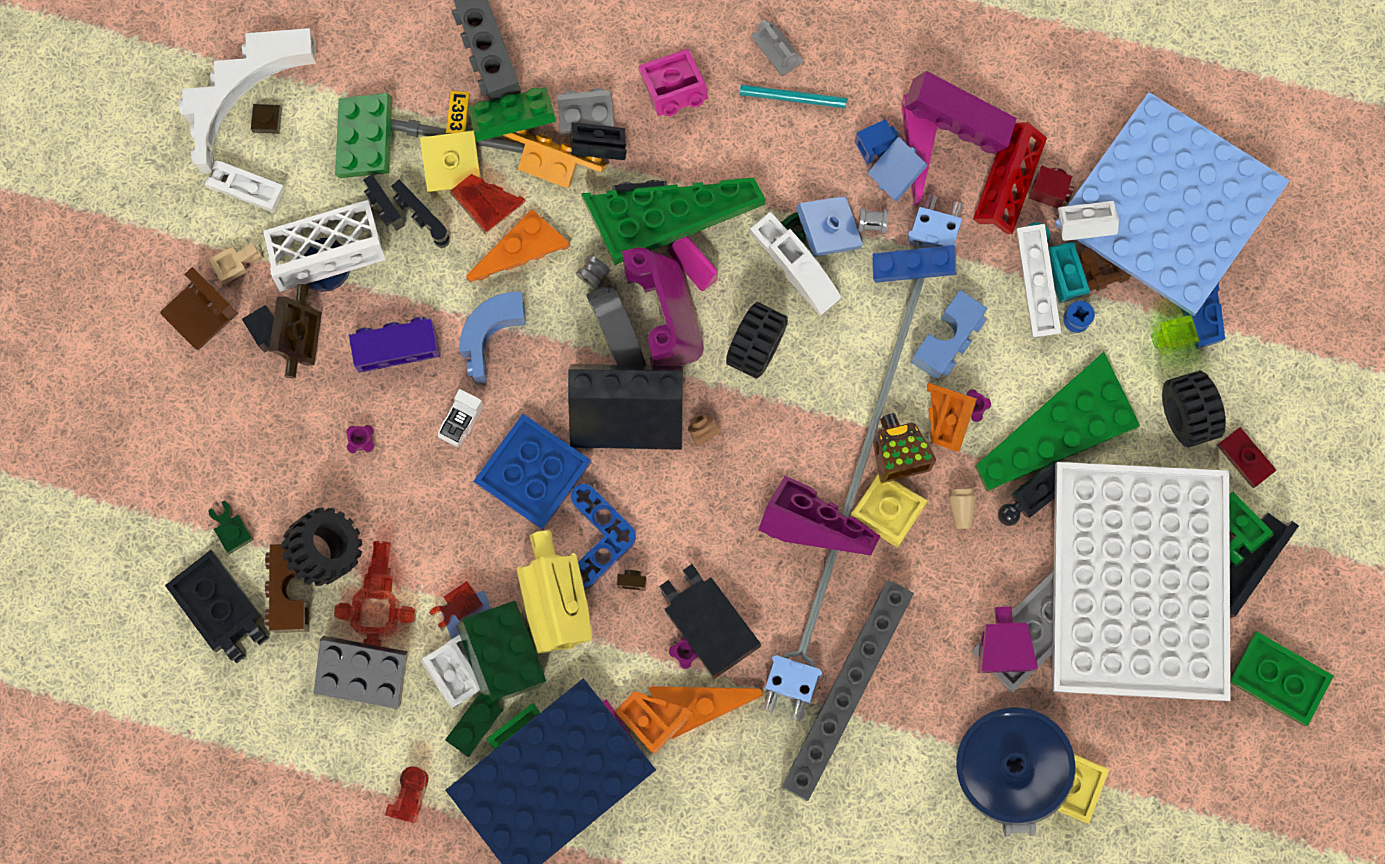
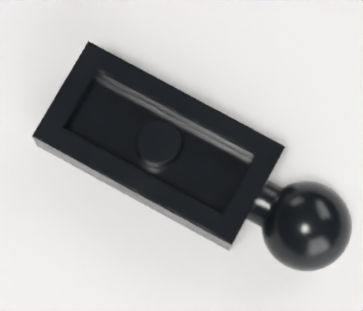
M1057 461L1049 463L1010 494L1015 503L1004 504L998 510V519L1003 525H1015L1020 519L1021 512L1025 517H1032L1055 498V464Z

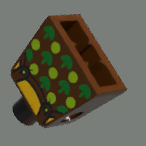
M895 413L883 416L880 419L883 430L877 432L873 441L881 484L931 471L936 462V457L917 425L913 422L900 425Z

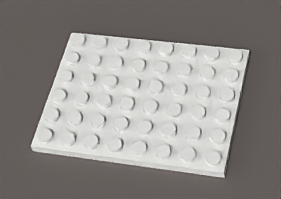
M1057 462L1055 464L1052 692L1230 701L1229 471Z

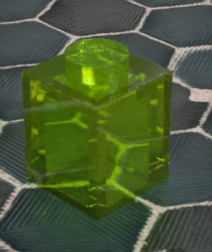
M1191 315L1160 322L1153 329L1151 335L1152 343L1156 349H1159L1160 355L1193 348L1200 341Z

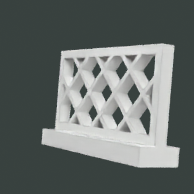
M369 200L263 231L271 263V275L280 292L297 287L298 284H308L386 260ZM366 210L367 214L361 222L351 219L355 213ZM336 219L340 221L335 230L325 227L331 220ZM347 224L356 227L350 237L341 233ZM308 227L314 229L308 238L299 235L302 229ZM363 231L371 233L373 236L364 240H357ZM321 232L330 235L324 245L315 242V239ZM287 236V239L281 246L274 244L272 241L274 237ZM336 239L346 242L344 246L330 248ZM294 240L304 243L297 253L288 249ZM310 246L319 250L317 254L304 256ZM284 254L292 257L290 262L278 265L279 260Z

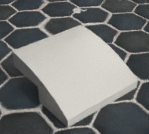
M460 635L422 658L423 666L451 709L480 691Z

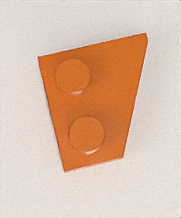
M928 383L927 392H931L932 407L928 408L931 421V443L959 452L977 398Z
M634 691L615 710V713L655 754L694 714L688 708Z

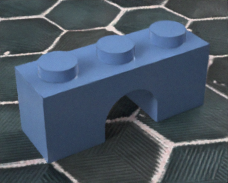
M959 290L941 318L952 327L954 337L943 341L928 334L914 354L911 363L936 380H939L942 374L948 376L956 365V362L953 361L956 354L959 352L963 355L972 342L968 339L972 331L974 330L978 333L987 319L983 316L988 308Z

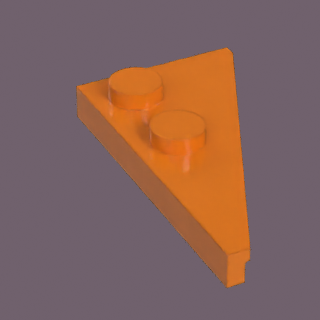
M531 209L466 275V279L471 283L475 280L480 281L489 278V275L511 270L527 264L530 260L544 258L545 255L560 249L566 250L570 247V243Z
M652 686L649 688L652 697L688 708L694 712L685 724L671 737L672 739L763 696L761 689L665 686Z

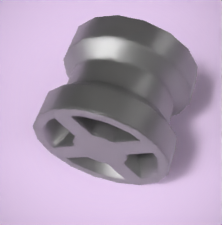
M588 255L585 259L584 267L579 268L575 274L584 283L597 289L601 285L602 277L607 276L610 269L596 257Z

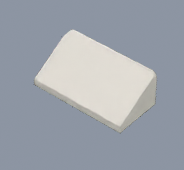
M1114 201L1058 207L1061 235L1064 241L1118 234L1119 218Z

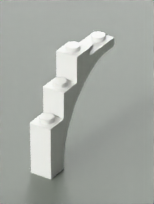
M310 28L245 33L246 44H242L244 59L214 61V71L210 73L212 86L182 89L183 99H179V110L181 115H184L191 124V136L195 140V149L191 150L193 165H196L202 174L213 173L212 147L216 134L227 113L241 96L258 82L282 70L296 66L316 64L315 38Z

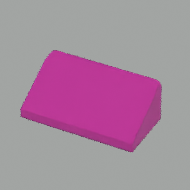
M688 236L676 240L672 244L668 252L669 255L679 263L681 269L700 291H705L717 281V269Z

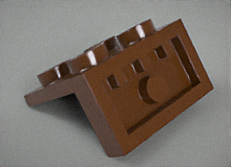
M191 267L184 274L191 282L161 310L160 314L196 350H200L238 313Z

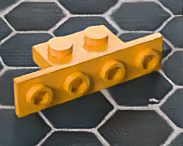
M527 129L503 135L525 144L518 170L565 188L570 187L577 164L598 172L607 169L609 164L601 161L602 158L571 155L572 148L570 144L562 143L559 145L551 142V137L543 134L535 136L527 133Z

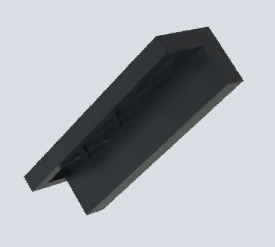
M1266 513L1261 520L1273 532V536L1253 553H1250L1243 545L1239 553L1245 559L1237 566L1233 562L1230 563V619L1236 617L1299 527L1294 521L1284 524L1270 513Z

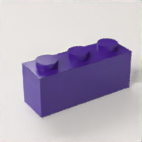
M426 317L413 318L410 320V323L399 324L398 322L387 323L383 325V328L372 330V328H361L356 330V333L349 334L353 364L359 373L440 357L435 325L432 319H427Z

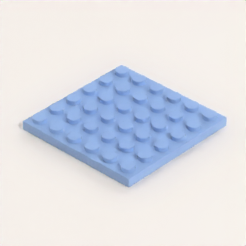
M1149 92L1068 206L1114 201L1119 218L1118 234L1076 240L1091 248L1097 254L1192 316H1195L1290 180ZM1058 218L1054 226L1061 229L1060 221Z

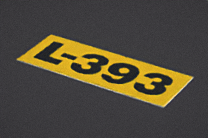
M450 92L446 133L465 132L469 92Z

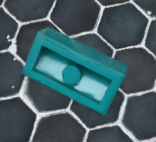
M1074 241L1048 247L1054 289L1058 302L1064 303L1089 294L1090 289Z

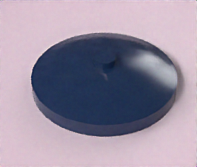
M1003 708L990 712L978 719L963 736L956 758L958 780L967 800L985 817L1006 825H1029L1048 818L1065 803L1075 781V757L1066 734L1047 716L1026 708Z

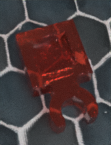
M466 581L444 596L447 605L444 607L436 606L429 613L432 617L439 612L444 613V620L438 624V627L442 629L450 624L453 616H456L461 621V619L468 617L484 605L469 582Z

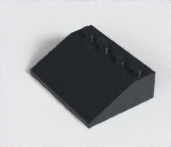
M571 364L568 369L570 446L573 448L682 450L683 366Z

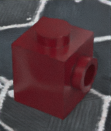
M1041 165L1028 199L1058 209L1064 201L1069 202L1074 187L1070 186L1073 176L1067 174L1063 169L1048 168Z

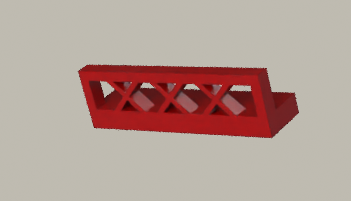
M1029 122L1015 123L1009 146L997 152L973 220L978 224H994L1006 234H1013L1047 140V137ZM1031 137L1036 140L1033 151H1031L1029 144ZM1022 160L1025 161L1026 166L1024 175H1022L1020 167ZM1014 184H1016L1017 195L1015 199H1013L1012 188ZM1005 208H1007L1009 215L1007 223L1002 220Z

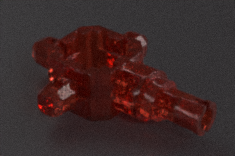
M373 541L372 563L368 567V574H365L364 588L353 595L352 606L350 603H339L335 605L334 617L340 620L349 621L351 618V627L358 634L367 636V639H364V643L377 646L382 645L380 636L390 637L398 630V621L401 624H410L416 621V609L408 606L400 608V601L392 593L393 576L390 575L391 568H388L390 542L382 541L380 543L379 541ZM365 600H388L390 608L386 627L362 626V607L365 604Z

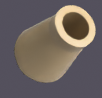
M951 489L949 501L955 521V529L972 528L977 496H974V489Z

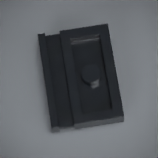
M571 122V155L625 161L627 153L625 128Z

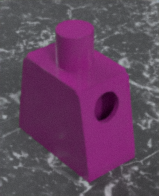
M995 607V624L982 626L978 673L1028 672L1037 670L1038 664L1027 623H1013L1012 607Z

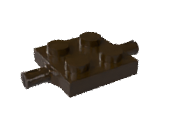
M304 284L297 285L296 300L286 296L277 297L269 351L282 356L287 361L284 377L296 379L298 363L306 366L315 364L322 312L313 309L308 304L309 286Z

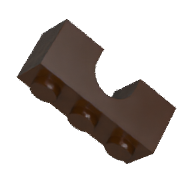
M270 544V550L265 555L266 569H269V581L265 582L266 598H269V609L265 610V625L269 626V631L274 633L309 632V603L304 600H290L287 594V586L295 577L296 572L293 569L288 570L286 565L289 562L288 560H283L282 554L286 550L281 548L282 544Z

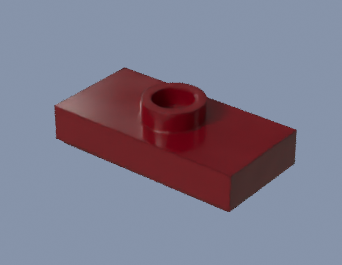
M1241 427L1217 444V447L1252 488L1258 486L1277 471Z

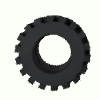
M759 302L754 303L748 309L734 335L727 352L726 364L755 379L762 376L781 342L788 324V316Z
M1199 370L1164 382L1162 402L1165 416L1173 434L1183 446L1188 448L1223 436L1226 427L1224 405L1217 387L1205 372Z
M323 507L317 508L289 526L290 529L285 531L283 536L285 540L281 545V548L286 550L282 554L283 560H288L289 564L286 566L289 571L293 569L296 572L294 576L298 580L303 577L304 583L309 585L313 582L315 586H322L325 583L328 585L356 567L358 564L357 559L362 554V551L358 549L362 546V539H358L357 535L360 532L358 528L354 529L352 526L354 523L352 519L349 518L347 520L344 518L345 513L341 511L335 513L334 508H327L326 510ZM314 535L319 536L327 543L330 549V558L323 556L316 549Z

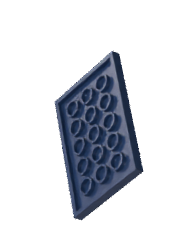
M583 678L445 791L501 864H543L654 773L656 769Z

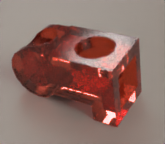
M410 766L402 771L400 775L402 787L396 805H387L385 816L417 823L429 780L428 774L424 769Z

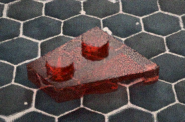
M473 174L450 191V194L485 235L526 202L524 197L510 194L504 191L502 187L488 184L484 179Z

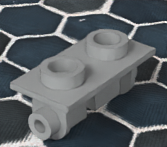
M763 20L758 24L759 30L753 33L751 37L781 76H784L804 62L773 21L767 22V20Z

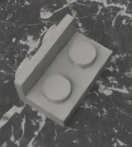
M595 88L589 92L567 91L562 95H557L561 135L570 134L571 122L614 127L610 90Z

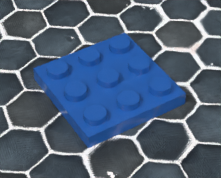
M522 414L473 482L532 524L544 530L592 461Z

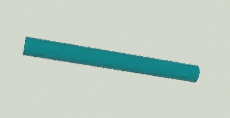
M741 85L739 94L741 96L845 109L847 98L749 85Z

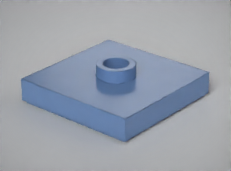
M846 196L803 202L796 206L813 257L858 250L863 246Z

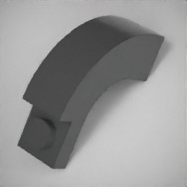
M612 285L599 287L593 292L586 294L589 305L603 332L614 364L646 365L630 320Z

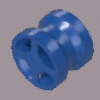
M1085 301L1072 303L1063 316L1065 327L1074 333L1085 331L1095 318L1094 309Z

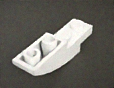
M771 212L750 228L749 233L784 270V276L820 316L842 298L809 250L792 230H787Z

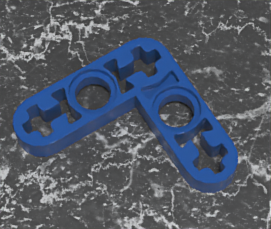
M579 484L572 490V503L604 536L578 562L582 572H585L590 567L586 563L589 559L596 568L600 569L597 574L593 569L587 575L589 581L587 583L583 581L585 590L592 587L634 545L636 534L633 527L593 487L588 484ZM580 491L582 493L589 491V499L594 505L597 500L601 502L593 508L590 514L586 512L591 509L586 502H577L579 500L578 492ZM603 509L608 510L612 515L610 522L604 525L599 524L595 519L597 512ZM616 520L621 522L617 524V528L624 533L627 530L630 532L628 535L630 541L628 543L625 541L618 543L619 537L613 529L610 534L606 532V530L614 526ZM600 549H607L611 553V560L606 564H599L595 560V554Z

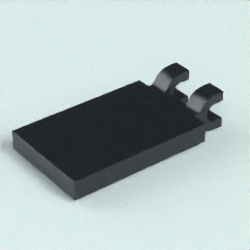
M212 550L208 551L165 585L210 648L216 653L223 649L231 661L234 660L235 663H239L246 657L236 642L247 633L253 642H257L259 645L269 639L263 629L256 623L262 615Z
M691 564L683 569L684 577L691 585L680 594L677 593L669 580L659 587L662 590L661 594L670 604L664 609L665 613L712 678L716 679L759 649L761 643L712 577L703 581L696 568Z

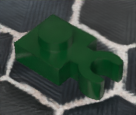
M222 501L221 503L225 508L222 515H217L212 508L208 512L213 520L220 523L218 527L214 528V531L226 552L231 554L253 541L254 538L242 517L236 515L232 518L231 505L226 501Z

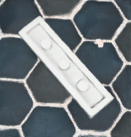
M1045 224L1017 228L1016 233L1032 338L1061 334Z

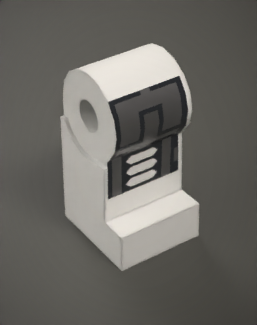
M461 389L458 390L454 398L455 402L438 432V438L457 448L463 444L484 408L482 400Z

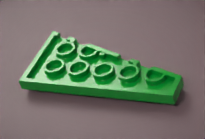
M754 177L721 180L717 184L703 185V182L693 183V186L678 187V184L635 188L630 192L617 193V190L606 191V194L591 195V192L581 193L583 202L614 265L623 262L622 251L638 247L654 250L761 207L766 203V199Z
M1105 352L1101 353L975 466L986 492L1038 471L1052 461L1059 462L1140 427Z

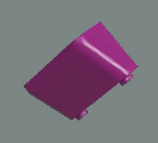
M642 247L622 251L624 272L628 284L633 282L639 284L645 293L657 290L667 323L654 328L649 334L648 343L651 351V365L681 366L699 360L704 351L703 341L679 263L671 257Z

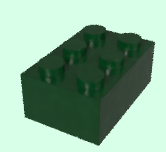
M516 600L463 618L456 626L486 707L539 688L547 681Z

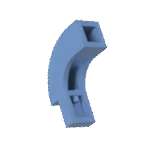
M521 291L503 293L486 300L471 313L464 324L460 336L459 352L462 358H471L467 360L468 376H473L476 384L487 383L485 348L490 337L502 328L526 325L524 298Z

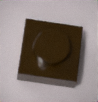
M253 104L251 131L253 133L280 134L281 106Z
M625 570L624 574H618L617 588L646 591L647 578L646 576H641V571Z

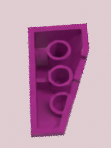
M787 476L783 477L767 504L758 529L759 531L783 542L872 555L880 539L879 534L856 518L842 515L837 511L838 506L832 501L828 504L817 497L818 492L812 487Z

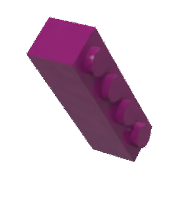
M928 71L913 78L904 108L912 111L914 116L927 119L935 123L939 129L949 130L958 135L959 139L972 142L980 146L982 151L993 154L1009 146L1017 119Z

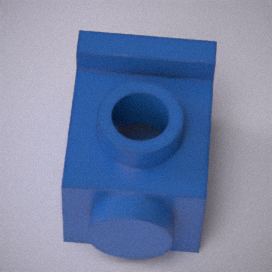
M884 119L857 132L855 144L868 165L872 163L875 155L881 157L899 135L895 127L889 126L887 120Z

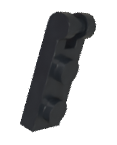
M400 179L391 186L395 194L393 197L394 201L401 209L408 208L413 213L411 218L421 229L425 226L430 231L437 247H447L450 243V237L445 226Z

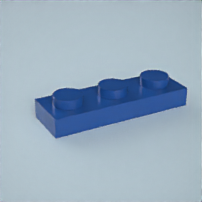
M954 245L873 253V280L875 283L957 275L956 248Z

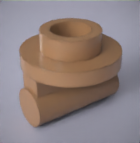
M697 415L688 426V431L696 446L721 433L714 418L710 415Z

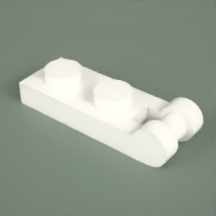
M215 161L212 167L214 171L211 177H207L204 184L205 187L270 212H275L285 191L283 185L221 161ZM224 175H228L226 183L221 182Z

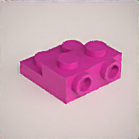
M689 49L638 66L639 73L648 90L650 101L657 116H673L681 108L687 106L696 108L701 106L704 100L708 99L706 83Z

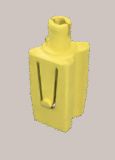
M550 530L531 534L530 541L535 560L531 561L529 566H518L517 573L528 623L538 654L572 649L576 645L592 641L588 604L577 555L575 553L563 557L562 555H556Z

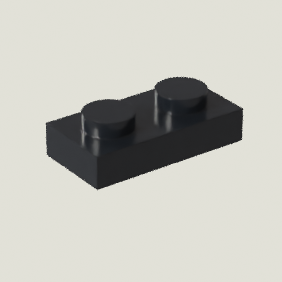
M371 174L363 179L367 187L363 192L372 205L377 202L381 208L378 214L386 226L391 224L396 231L404 227L405 224L402 217L374 176Z

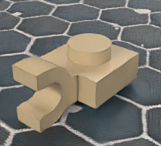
M251 243L240 251L231 246L211 257L209 261L220 282L225 285L248 272L245 264L254 263L264 257L260 249L256 248L254 243Z

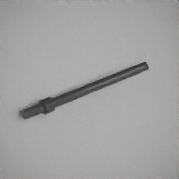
M391 119V130L406 132L408 136L452 134L446 133V128L423 125L420 121L409 119L407 122ZM496 137L476 141V145L518 153H523L525 146L524 143Z

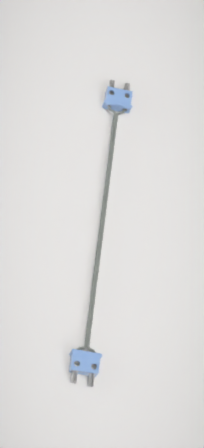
M929 194L924 208H919L912 231L908 233V242L916 245L917 249L954 245L956 248V240L962 223V218L959 217L963 203L960 202L956 216L954 215L958 201L954 202L950 215L933 210L937 197L933 195L931 201L932 194ZM925 278L916 279L842 511V515L845 517L850 516ZM830 549L798 651L788 652L784 657L777 655L772 657L773 666L765 688L769 691L764 705V710L766 711L768 710L773 693L774 696L769 712H773L778 695L795 699L796 704L791 716L793 720H795L800 702H802L796 721H801L806 703L811 704L818 678L822 677V671L814 667V661L807 657L806 651L839 550ZM802 653V657L810 663V666L787 658L790 656L796 657ZM780 678L782 683L777 686L773 684V680ZM802 687L810 689L809 693L805 695L800 690Z

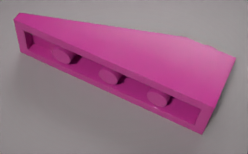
M904 94L901 108L905 141L910 147L917 150L916 153L928 164L911 185L913 206L919 205L922 198L937 127L935 123L927 119L918 118L913 115L912 111L904 108L908 94Z

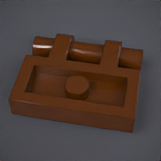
M1085 245L1076 247L1084 274L1089 273L1091 280L1087 281L1090 291L1095 289L1100 291L1106 289L1109 284L1117 281L1123 283L1130 279V274L1100 256L1091 248ZM1112 265L1113 272L1105 275L1100 273L1099 269Z

